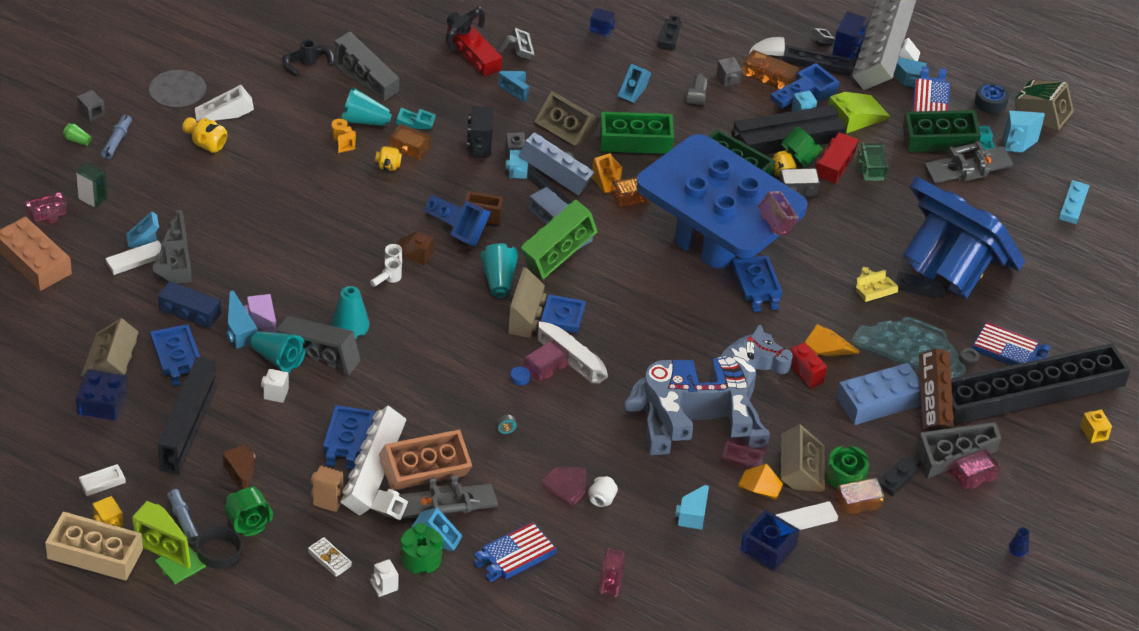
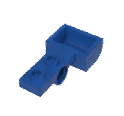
M815 63L797 72L796 81L771 93L770 99L780 108H784L793 103L794 94L810 90L815 99L822 102L837 92L839 81Z
M432 194L424 209L425 212L453 225L454 227L450 235L475 247L491 213L468 201H465L461 208Z

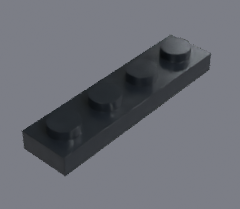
M789 45L786 46L783 61L808 67L817 63L824 70L848 75L851 74L854 61L852 58Z

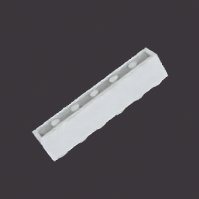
M389 406L382 410L379 409L372 418L374 420L373 424L366 432L368 436L360 447L362 449L361 453L354 461L356 465L348 476L349 482L342 490L343 496L340 502L359 516L372 507L385 474L379 453L385 444L398 442L406 422V418Z

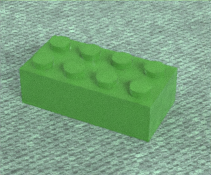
M574 200L561 213L554 216L546 226L540 228L531 239L525 241L523 246H521V250L528 268L543 280L597 233L591 211L579 201Z

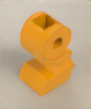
M333 120L332 138L334 141H338V153L356 149V132L352 131L350 126H347L346 120Z

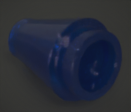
M1019 528L1009 543L1010 552L1014 556L1022 557L1029 551L1030 532L1027 528Z

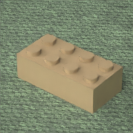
M66 512L61 514L45 542L47 559L125 581L128 579L143 551L142 533Z

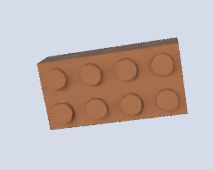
M26 216L0 229V254L39 291L72 274L70 257Z
M460 429L385 444L379 453L391 490L428 484L429 478L434 477L437 482L450 479L451 475H458V477L466 476L472 468Z

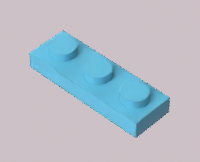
M1072 180L1060 213V220L1077 224L1090 185Z

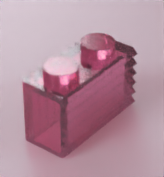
M769 191L763 198L764 200L759 203L758 208L762 212V217L770 224L773 233L776 235H787L799 217L781 191Z
M553 339L524 357L523 367L527 368L530 374L541 382L544 378L548 379L551 377L553 372L555 373L567 366L569 352Z
M986 449L958 461L956 460L953 465L952 475H954V478L961 484L963 489L976 488L985 481H994L999 475L1001 466Z
M611 548L605 549L599 593L617 597L620 595L626 559L625 551Z

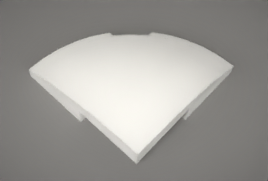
M771 37L756 43L750 50L749 58L766 60V55L784 56V37Z

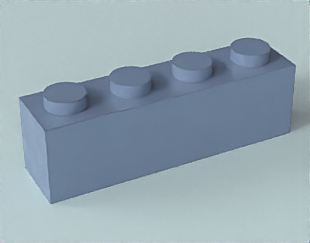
M535 132L526 140L519 154V157L578 196L587 187L594 174V171L575 160L572 156L566 154Z
M547 187L529 197V210L546 225L568 205ZM591 237V238H590L585 244H583L580 248H582L583 246H585V245H587V244L593 242V237Z

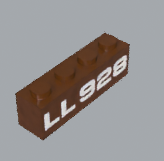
M935 348L919 354L922 427L928 431L954 427L950 352Z

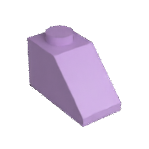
M271 295L247 297V305H244V308L256 327L265 332L276 333V318Z

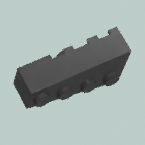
M351 32L335 40L336 69L384 101L399 92L400 78Z
M287 316L276 329V333L301 336L305 342L303 343L305 353L312 360L318 361L320 359L327 362V366L335 369L338 367L343 369V373L346 375H350L361 361L354 333L351 330Z

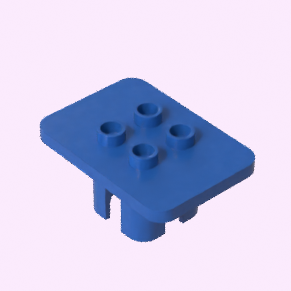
M696 134L688 137L640 172L637 177V191L677 217L675 242L677 245L688 251L694 229L704 235L701 261L714 268L727 267L736 256L740 258L755 256L806 214L807 200L805 197L706 135Z
M919 177L913 179L909 188L919 201L917 206L926 218L903 253L905 259L908 261L911 259L909 265L914 270L932 280L937 275L946 278L952 282L948 290L965 299L970 295L990 261L1020 271L1025 260L1005 226L998 222L999 220L994 215L983 209L978 210L968 205L963 198L953 192H945Z

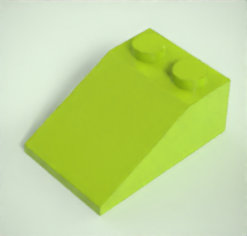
M842 92L830 96L829 105L835 107L838 119L841 118L846 126V134L890 119V115L871 95Z
M146 501L132 517L134 531L142 533L143 548L189 569L191 563L187 537L165 508Z

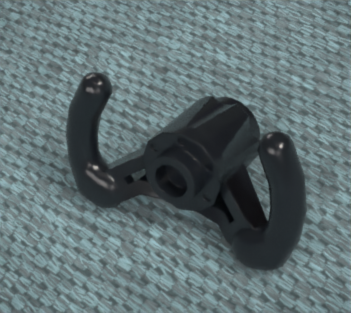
M476 7L464 15L453 12L448 16L447 24L451 29L446 34V43L449 49L452 51L457 50V46L453 43L454 36L457 34H468L472 28L471 22L477 16H479L478 27H484L485 12L481 7Z
M306 39L301 42L299 50L284 55L282 63L288 72L296 76L299 72L290 65V62L300 61L305 65H312L317 61L318 55L326 54L328 64L332 66L334 65V55L326 46H317L313 40Z

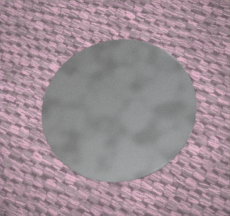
M187 70L163 72L157 75L149 85L151 97L156 102L169 107L192 105L198 102L206 92L205 81L196 73Z

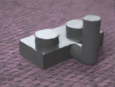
M514 28L511 32L512 36L506 35L496 49L499 53H502L507 45L512 43L514 44L516 55L529 60L534 57L530 34Z

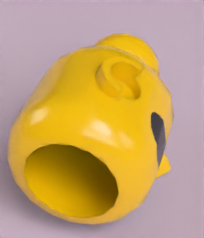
M189 117L183 122L182 130L186 134H192V141L200 148L216 153L225 145L227 131L223 126L217 124L215 120L211 121L207 118H202L197 122L194 118Z

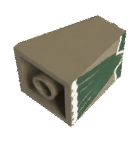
M1030 80L1015 97V105L1018 111L1044 113L1043 124L1055 130H1060L1074 112L1067 82Z

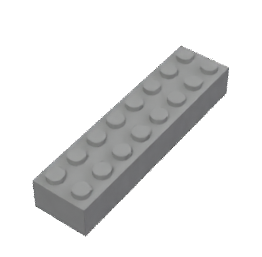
M916 0L876 1L852 75L863 90L893 78Z

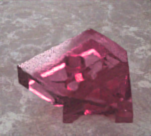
M61 192L25 201L26 209L33 215L35 222L49 219L51 223H55L58 221V216L67 213V202Z
M555 467L542 480V483L573 507L587 493L586 468Z

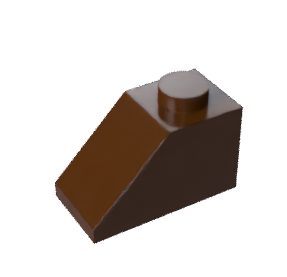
M420 232L400 238L396 243L402 248V257L421 265H425L433 255L434 238Z
M245 444L223 452V467L240 490L248 488L255 471L254 462L256 461V456L252 450H249Z

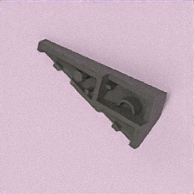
M182 210L175 211L174 220L172 219L171 227L167 230L161 245V251L157 254L156 263L153 264V271L176 284L192 282Z

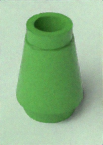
M69 123L63 132L66 140L88 146L92 139V136L76 124Z

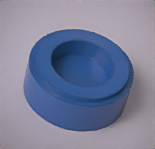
M521 366L513 368L510 376L512 383L516 385L527 384L530 381V371Z

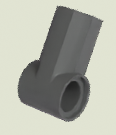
M697 74L692 77L691 87L688 89L687 103L704 106L707 78L704 75Z

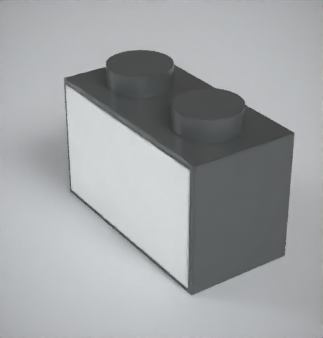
M816 168L780 170L779 181L803 197L818 196L820 182Z

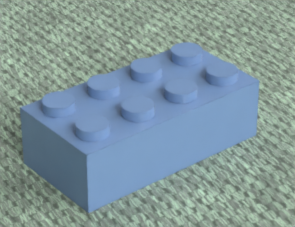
M905 363L840 382L836 398L853 424L857 425L921 406L920 379L910 364Z

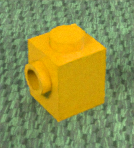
M1102 409L1084 413L1080 427L1089 442L1095 443L1108 440L1112 425Z
M112 496L93 503V520L117 527L124 526L123 513Z

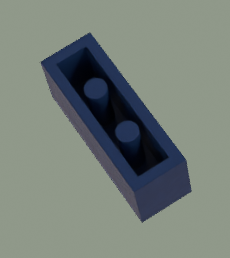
M171 281L158 295L159 310L192 321L198 325L211 328L221 315V300Z

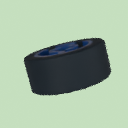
M994 82L981 84L975 95L976 106L987 113L995 114L1004 111L1009 100L1008 90L1001 84Z

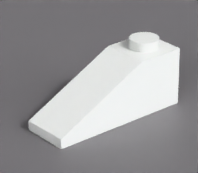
M239 85L196 107V120L199 121L202 118H207L212 121L238 118L254 110L251 96L242 85Z

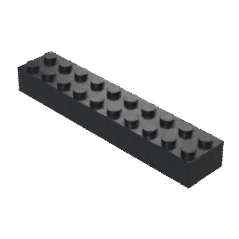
M1111 343L952 378L953 423L959 424L1126 386L1131 370L1114 344Z

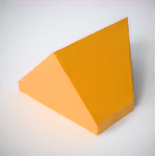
M611 153L593 158L592 171H594L592 179L603 193L621 188L620 182L623 167L611 156Z
M767 464L745 470L738 484L740 488L775 500L783 486L782 481Z

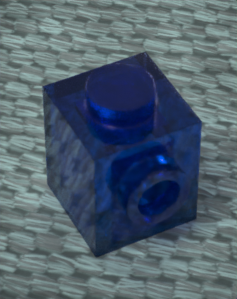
M595 8L590 18L589 31L609 36L611 30H615L616 27L615 12Z

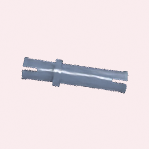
M126 114L122 115L118 124L113 127V133L101 152L103 158L107 154H109L107 159L112 158L122 137H125L127 134V128L132 122L130 116H127L126 120H124Z
M173 489L171 493L168 492L167 498L172 505V513L177 517L183 533L187 537L188 544H196L194 537L197 539L198 533L188 513V505L183 501L180 491Z

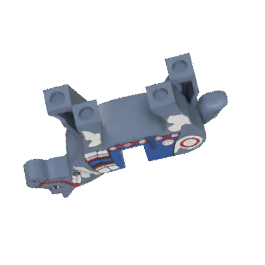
M758 325L753 334L738 339L727 347L719 358L713 359L709 382L698 383L694 360H660L654 362L648 367L646 377L640 379L633 386L630 395L624 401V410L634 412L641 411L644 408L647 413L645 433L650 455L670 454L672 441L691 440L693 432V422L691 420L728 417L730 420L731 437H741L748 449L768 448L769 430L761 424L758 413L750 402L754 391L756 369H772L779 374L788 373L791 368L793 355L790 350L777 345L772 335L764 333L762 326Z

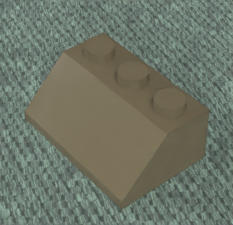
M551 91L534 122L577 147L593 135L601 118Z
M524 267L510 306L508 334L531 338L533 331H537L539 323L537 318L542 316L543 307L541 305H545L547 294L544 293L545 285L530 270Z
M120 318L97 332L81 376L87 379L109 382L123 377L127 372L126 367L132 357L133 347L137 343L138 331Z
M801 424L781 433V480L794 490L825 491V445Z

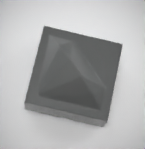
M814 28L812 34L820 43L833 44L835 41L834 37L826 29Z

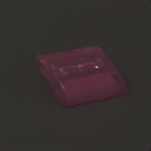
M730 433L721 459L754 468L763 464L769 443L764 444V447L751 448V445L749 446L746 441L744 442V437H731ZM763 440L755 441V443L763 444Z

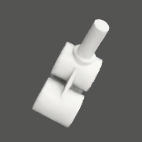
M390 244L385 248V269L380 275L370 281L373 287L384 280L394 283L401 279L402 248L399 245Z

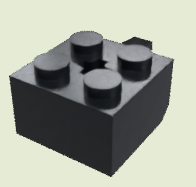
M472 106V113H468V124L471 125L467 127V138L470 139H467L466 150H470V157L487 158L492 154L494 107Z

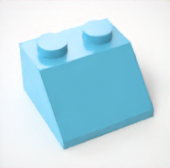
M1009 110L1003 134L1005 150L1023 152L1038 142L1045 114Z

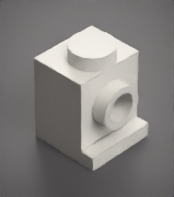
M390 559L374 564V574H372L370 583L378 597L398 590V573Z

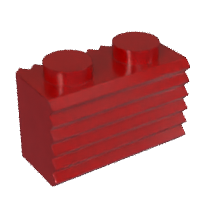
M806 342L792 347L790 350L793 355L791 362L793 370L810 388L824 383L827 369L825 362H822L823 360L813 352L814 350H811V347Z

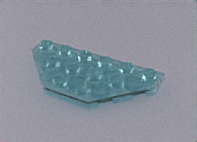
M904 317L901 321L892 322V320L879 322L877 326L872 327L867 325L860 326L852 338L851 344L901 364L909 363L912 368L919 371L920 353L935 348L950 352L951 379L964 376L966 372V367L959 361L958 353L954 346L947 340L945 331L911 317Z

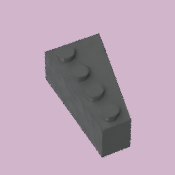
M996 422L922 432L919 435L916 448L928 479L997 452L1002 438Z

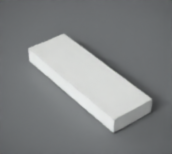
M157 240L105 258L106 264L113 275L156 261L157 254L161 251V244Z
M829 501L776 514L773 520L782 535L837 521L838 515Z

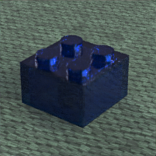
M847 11L836 31L832 55L852 59L858 57L864 41L863 35H865L868 27L866 25L867 17Z
M87 369L76 396L77 414L117 421L128 393L127 377L125 375Z
M765 509L743 533L740 550L775 570L797 546L800 529Z

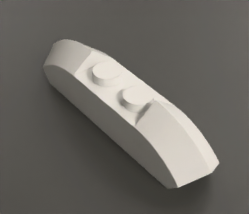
M539 322V342L591 383L599 384L608 378L604 363L598 356L590 352L587 347L581 345L573 336L558 326Z

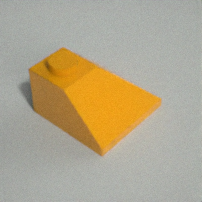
M819 324L815 326L805 341L811 347V350H814L813 352L816 355L839 356L853 355L860 352L834 331Z

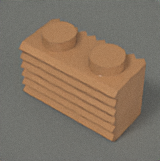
M322 465L311 477L313 505L337 512L343 496V472L335 471V469L331 470V468L323 467Z

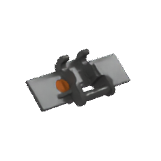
M979 141L955 148L952 146L948 147L947 152L950 158L925 163V167L934 183L953 179L967 181L988 176L989 171L1008 168L1014 165L1004 146L984 150ZM976 151L972 159L965 160L963 155H961V153ZM948 167H955L957 170L951 171Z
M451 475L450 483L447 486H436V478L434 477L429 478L428 491L399 495V497L408 501L402 519L418 517L421 512L436 507L442 513L463 511L464 514L471 512V510L498 507L492 484L462 487L458 483V475Z

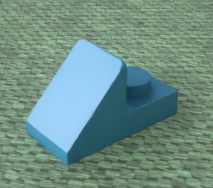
M500 71L498 86L523 103L528 100L529 86L525 83L526 72Z
M150 212L126 233L128 247L137 248L157 241L156 231L159 228L157 214Z

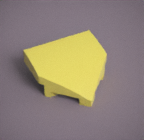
M863 267L860 277L857 278L856 292L867 302L897 293L898 285L889 277H886V270L873 272L869 268Z

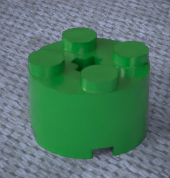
M798 126L781 143L785 151L792 154L804 168L807 165L809 166L823 150L819 144H815L814 139Z
M839 446L830 453L826 481L845 494H851L853 491L860 489L865 484L869 462L867 454L855 446H849V448Z
M255 486L231 493L226 498L225 514L238 534L242 533L244 536L256 535L265 529L264 525L268 521L271 522L273 518L271 507L263 494Z
M418 523L402 535L400 557L405 569L412 573L420 574V572L424 571L431 573L440 566L443 537L437 530L423 523Z

